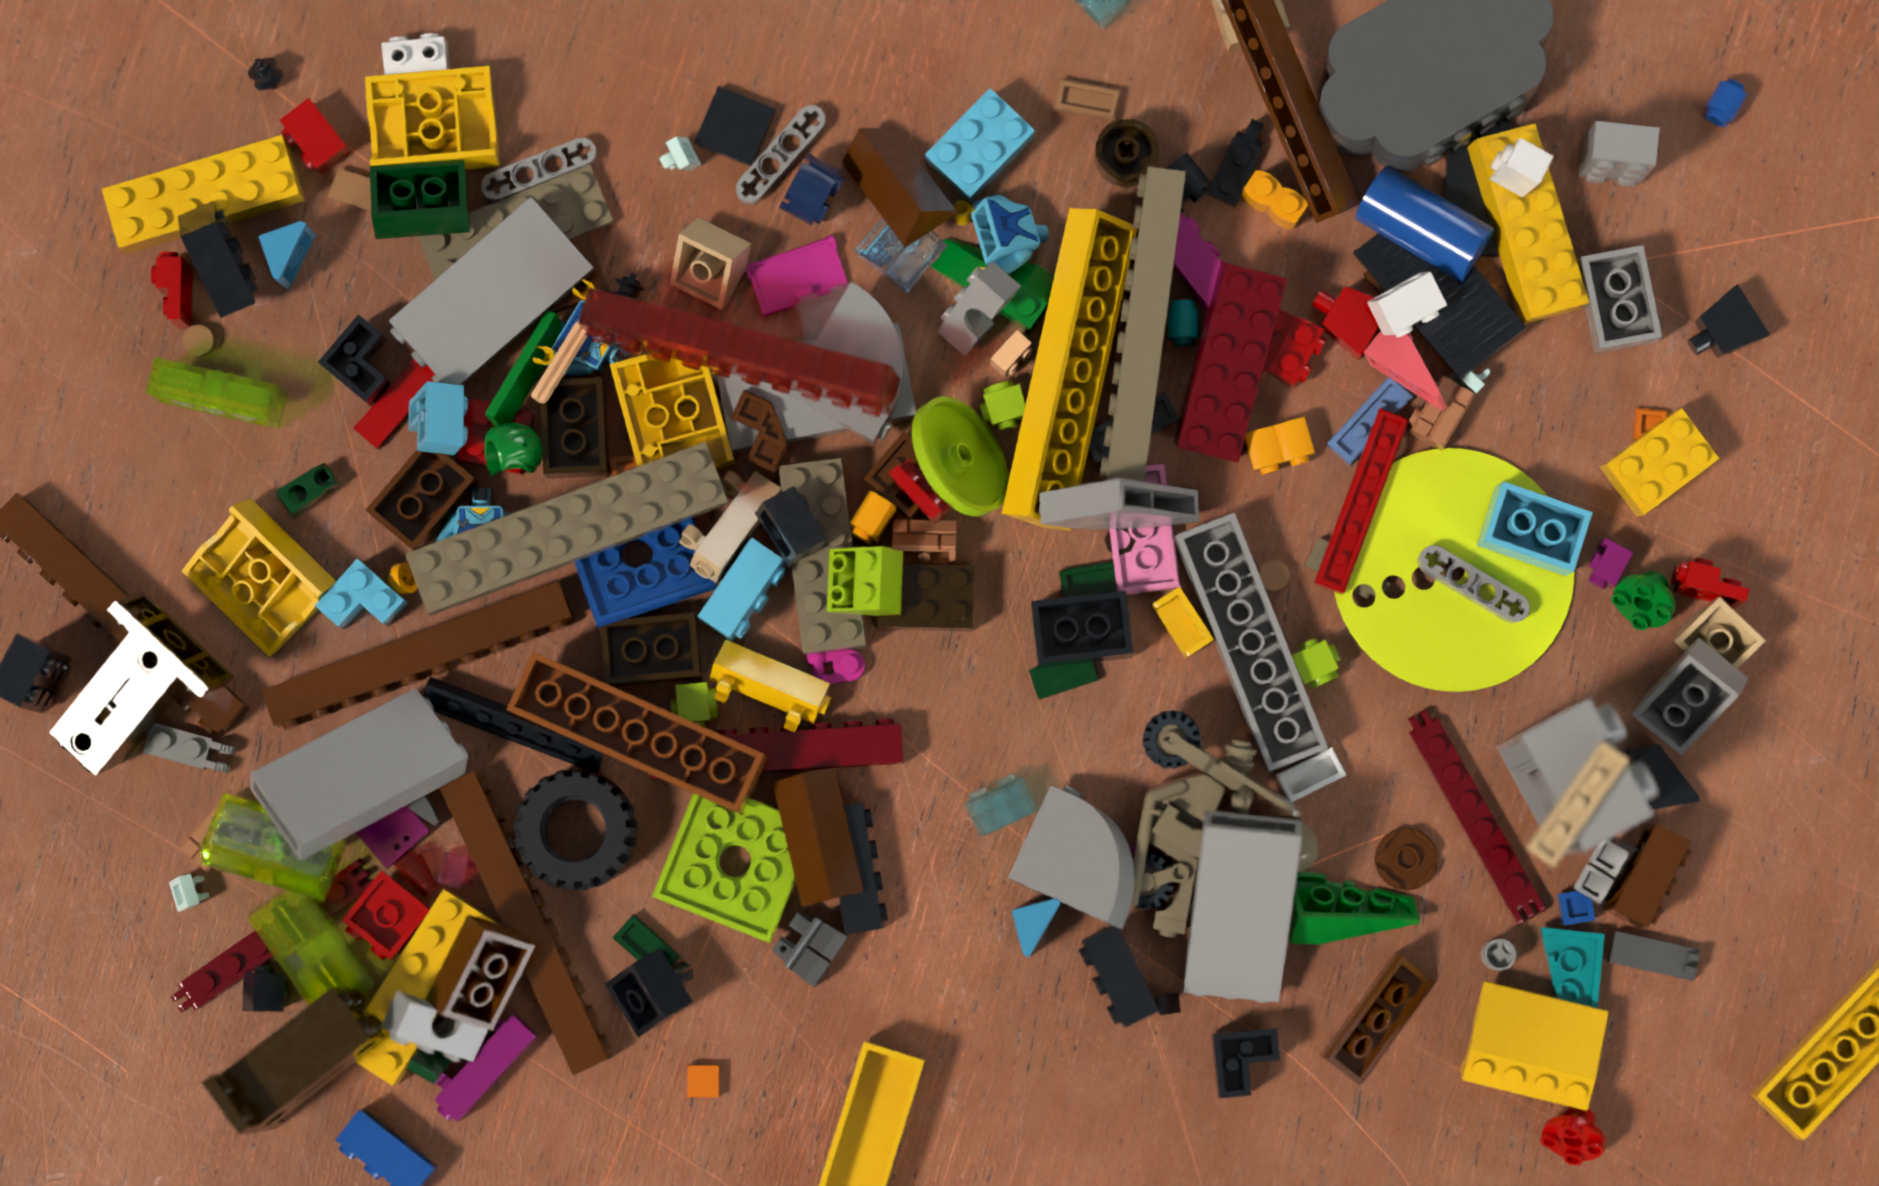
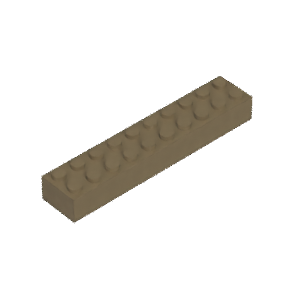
M1148 167L1146 175L1140 174L1137 197L1143 198L1142 206L1136 205L1133 228L1139 229L1138 237H1132L1129 259L1135 260L1134 269L1128 268L1125 290L1131 291L1130 300H1123L1120 320L1121 322H1126V330L1119 331L1116 353H1122L1121 363L1115 362L1112 384H1118L1117 394H1111L1108 415L1114 416L1113 426H1106L1104 446L1110 447L1109 457H1102L1100 477L1106 478L1105 481L1114 479L1145 481L1186 171Z
M703 442L411 551L405 555L427 614L432 616L728 505V500L707 444Z

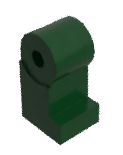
M322 463L276 490V493L292 518L295 519L303 514L306 509L317 503L319 499L338 488L340 482L326 463Z

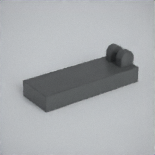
M1614 931L1608 962L1694 981L1698 969L1697 963L1700 959V949Z

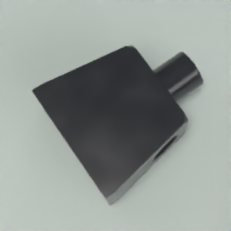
M1737 284L1695 320V324L1700 332L1689 338L1687 342L1697 356L1711 348L1716 357L1720 358L1758 343L1770 334Z

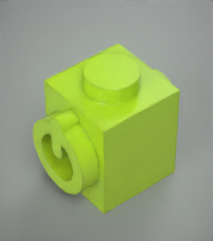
M1011 380L983 389L984 403L979 404L984 422L990 421L992 429L999 427L1000 431L1017 427V421L1022 420L1026 405L1020 384L1014 385Z
M1316 638L1299 645L1300 652L1291 655L1303 686L1309 684L1311 690L1339 677L1336 672L1339 669L1337 663L1341 661L1339 654L1333 644L1328 646L1326 640L1318 643Z
M707 682L675 685L677 699H671L673 714L706 728L705 722H712L713 718H718V701L714 699L716 688H709Z

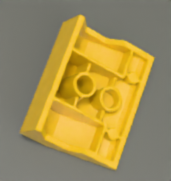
M490 66L365 77L367 115L372 150L370 166L464 159L466 169L500 167Z
M701 339L695 340L684 347L663 353L645 354L610 364L637 467L703 442L707 444L716 470L736 464Z
M249 498L230 507L228 519L216 534L200 546L182 572L270 658L318 610L315 605L335 584L336 580L258 504Z
M1483 980L1474 1014L1470 1042L1466 1057L1460 1067L1461 1078L1464 1081L1587 1111L1596 1080L1609 1012L1608 1010Z

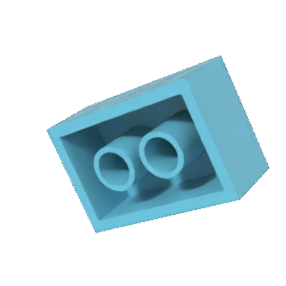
M989 88L925 154V162L971 204L1035 138V130Z
M1503 481L1494 489L1476 546L1567 576L1575 570L1593 512Z
M751 537L699 613V619L731 642H734L736 637L742 639L751 626L748 620L755 611L759 614L769 600L766 593L772 585L778 587L787 572L784 568L786 564L783 558Z

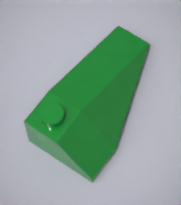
M944 238L927 263L928 266L961 288L964 286L969 287L970 283L967 279L974 269L988 266L985 265L981 248ZM1026 262L1017 270L1008 274L1021 287L999 314L1030 334L1047 310L1054 275L1040 265Z
M1299 872L1296 876L1288 938L1290 944H1324L1419 924L1421 919L1414 898L1411 896L1379 888L1368 891L1356 888L1355 882L1345 880L1344 884L1326 880L1327 875Z

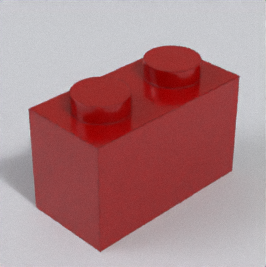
M307 98L279 120L285 127L280 131L291 146L297 143L302 149L303 153L299 157L310 171L316 168L322 175L351 153L310 98Z

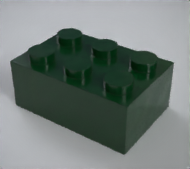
M464 159L370 166L371 218L376 239L470 232L468 180Z

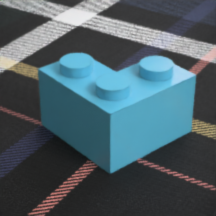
M427 381L409 401V431L417 432V451L454 455L466 444L468 430L463 424L464 415L468 408V399L464 397L463 385Z
M356 559L318 601L315 607L338 627L345 629L364 607L381 623L389 626L409 603L367 565Z

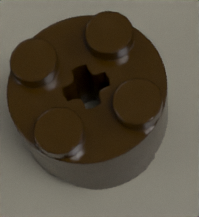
M1120 119L1109 123L1101 131L1096 142L1094 158L1099 173L1109 183L1122 188L1138 185L1140 174L1146 175L1148 167H1155L1158 157L1157 139L1151 128L1139 120ZM1121 148L1125 151L1129 148L1132 149L1131 158L1129 156L1124 158L1120 156Z

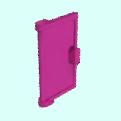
M833 234L828 235L827 238L755 263H747L745 272L749 280L751 279L764 317L848 288L849 285L836 251V239L833 237Z

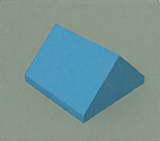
M302 221L258 236L273 278L287 290H290L316 236L312 229Z
M1052 899L1011 911L1024 956L1029 958L1060 905L1061 902L1059 900Z

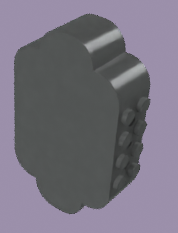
M1387 0L1342 26L1333 35L1329 44L1325 68L1327 81L1323 86L1319 103L1322 116L1337 150L1349 156H1362L1372 152L1375 159L1383 167L1388 165L1399 172H1408L1424 164L1427 167L1434 165L1443 158L1442 154L1451 148L1454 151L1460 150L1470 143V137L1477 133L1483 136L1497 127L1496 123L1507 117L1508 120H1511L1524 111L1523 107L1529 104L1536 96L1546 70V56L1543 48L1554 20L1551 2L1549 0Z

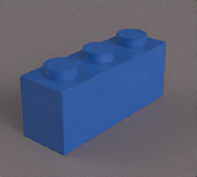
M364 1108L359 1109L335 1139L341 1144L338 1149L352 1160L355 1157L359 1158L366 1164L364 1166L366 1172L378 1180L382 1176L391 1183L390 1186H424L438 1168L437 1165Z

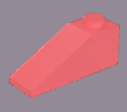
M1380 331L1364 351L1369 365L1436 408L1444 411L1447 406L1412 341L1413 336L1408 333L1396 338L1395 335H1383Z

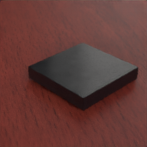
M718 86L694 144L751 167L755 162L776 110Z

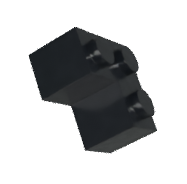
M358 314L318 363L370 407L391 384L387 378L368 363L388 339Z
M1277 1028L1211 1034L1217 1097L1221 1099L1251 1096L1248 1063L1280 1060Z

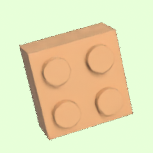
M1016 330L993 355L991 365L1004 377L1008 374L1011 376L1018 369L1019 361L1021 359L1025 361L1030 356L1032 343Z

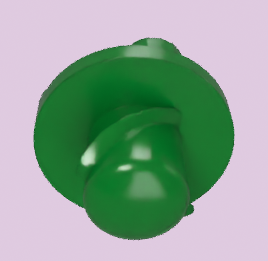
M1646 571L1641 575H1629L1622 578L1615 587L1611 597V602L1618 611L1630 621L1635 629L1642 631L1647 628H1656L1667 624L1676 610V602L1668 589L1667 579L1656 571Z

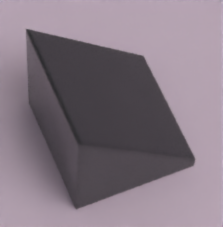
M1179 993L1156 995L1159 1015L1181 1013Z

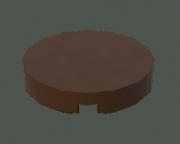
M1404 827L1392 830L1382 837L1375 850L1374 863L1376 871L1384 883L1394 889L1409 891L1421 888L1431 880L1438 864L1435 844L1428 835L1414 828Z

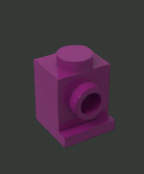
M1604 538L1598 545V547L1603 549L1602 552L1597 550L1588 565L1592 569L1588 582L1605 590L1606 586L1609 588L1616 586L1633 554L1630 550Z

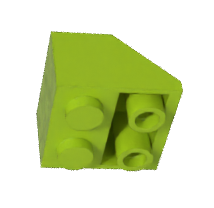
M883 546L829 549L827 612L872 616L901 615L903 551Z

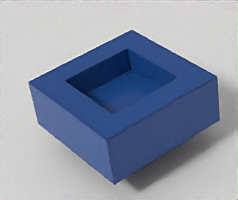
M1579 891L1557 894L1562 926L1595 920L1592 899Z

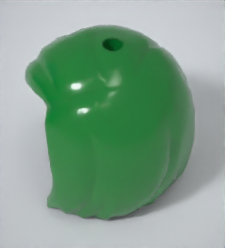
M504 423L491 428L486 433L484 453L486 466L491 476L504 470L523 468L529 473H534L540 466L543 455L542 443L537 433L531 427L521 423Z

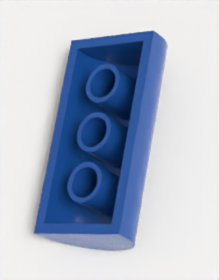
M1388 165L1380 171L1370 185L1359 205L1355 220L1460 282H1463L1496 232V228Z

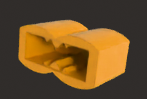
M1260 170L1254 172L1241 195L1250 207L1261 212H1267L1277 225L1290 230L1295 228L1308 207V203L1302 195L1292 189L1282 188L1275 177Z
M1305 417L1248 432L1244 439L1253 472L1260 471L1261 475L1279 471L1278 465L1291 462L1292 467L1310 462L1309 456L1315 454Z
M869 491L850 522L853 536L867 545L871 541L878 543L897 511L896 506L878 494Z

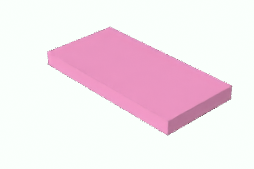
M1164 464L1146 466L1144 482L1167 486ZM1172 525L1129 528V534L1123 530L1109 529L1117 592L1126 591V595L1171 590L1180 586ZM1131 536L1136 541L1132 550L1119 555V549H1124L1128 546Z

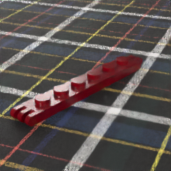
M1424 709L1419 712L1424 722L1423 725L1420 726L1414 715L1408 718L1413 728L1409 735L1513 919L1520 926L1524 923V920L1518 911L1523 909L1530 920L1535 917L1530 907L1531 904L1534 903L1540 914L1545 912L1546 908L1437 717L1431 720Z
M361 858L292 904L310 932L360 898L373 880H370L365 885L361 882L371 875L368 869H365L358 875L354 872L364 864ZM275 916L179 982L177 985L180 990L170 998L173 1002H176L182 997H186L187 1001L177 1007L180 1013L191 1006L196 1011L243 979L244 973H252L255 970V966H262L291 946L294 941Z

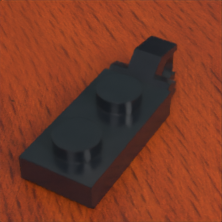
M1251 119L1245 134L1238 131L1236 136L1233 137L1209 188L1208 196L1236 207L1261 153L1263 142L1257 140L1263 123Z

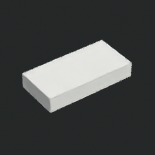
M1333 747L1275 776L1286 798L1294 802L1346 776V773Z

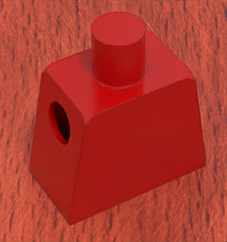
M1344 286L1338 298H1335L1321 289L1311 304L1327 314L1320 327L1325 329L1324 332L1348 353L1359 360L1379 327L1367 304V301L1375 297Z

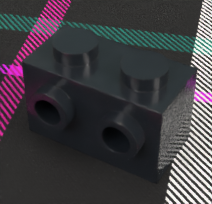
M795 486L763 501L755 512V515L787 566L817 552L827 540L823 525L818 520H815L809 510L806 498L798 493Z

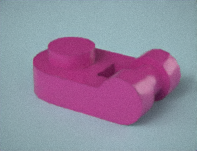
M854 650L807 655L808 665H811L812 676L830 684L855 681L862 676L865 670L863 657ZM833 662L834 674H825L824 663Z

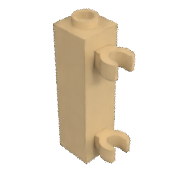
M728 471L722 479V487L725 494L735 496V499L706 537L691 524H688L682 532L683 536L679 543L688 549L695 550L690 566L701 577L709 578L715 583L718 581L760 524L759 519L755 515L757 509L763 501L780 493L781 487L756 471L747 483L743 482L736 473Z

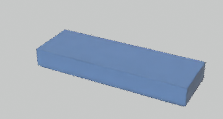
M1388 377L1326 445L1350 466L1363 451L1378 409L1382 408L1397 414L1413 395L1402 385Z

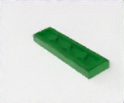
M548 310L545 312L485 412V415L494 426L512 422L544 369L545 365L534 363L533 358L543 360L545 352L537 348V346L552 348L565 325L556 313Z

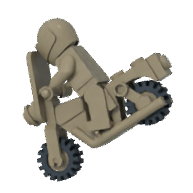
M1177 710L1162 711L1160 714L1153 716L1149 723H1147L1143 733L1145 753L1154 764H1158L1165 769H1178V767H1184L1191 763L1204 772L1158 784L1146 791L1135 851L1132 854L1135 876L1131 905L1137 909L1146 908V910L1156 906L1153 929H1158L1159 935L1177 938L1178 933L1185 934L1188 914H1192L1194 900L1192 891L1193 885L1196 883L1197 863L1203 825L1200 823L1204 821L1205 811H1217L1225 792V785L1232 789V805L1235 809V814L1250 815L1249 807L1254 799V790L1293 815H1275L1274 818L1302 821V817H1300L1302 810L1298 805L1247 773L1254 766L1252 756L1256 755L1257 750L1251 748V742L1233 739L1232 745H1225L1227 756L1221 757L1218 760L1211 753L1200 747V732L1195 721L1188 717L1187 714L1177 712ZM1302 823V841L1297 873L1311 867L1319 851L1317 836L1304 823ZM1149 842L1166 852L1167 855L1175 858L1172 863L1169 864V861L1166 858L1164 859L1161 854L1148 850ZM1174 881L1180 883L1172 901L1165 906H1161L1164 901L1168 900L1173 891Z

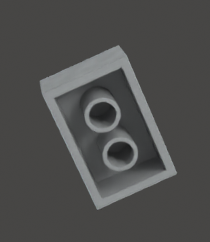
M1596 121L1582 139L1578 177H1587L1586 181L1590 183H1605V180L1618 181L1617 184L1620 186H1636L1656 166L1660 128Z
M1643 245L1582 256L1577 261L1590 302L1585 305L1594 354L1652 344L1662 338Z
M1698 638L1641 698L1632 716L1682 755L1740 695L1748 677Z

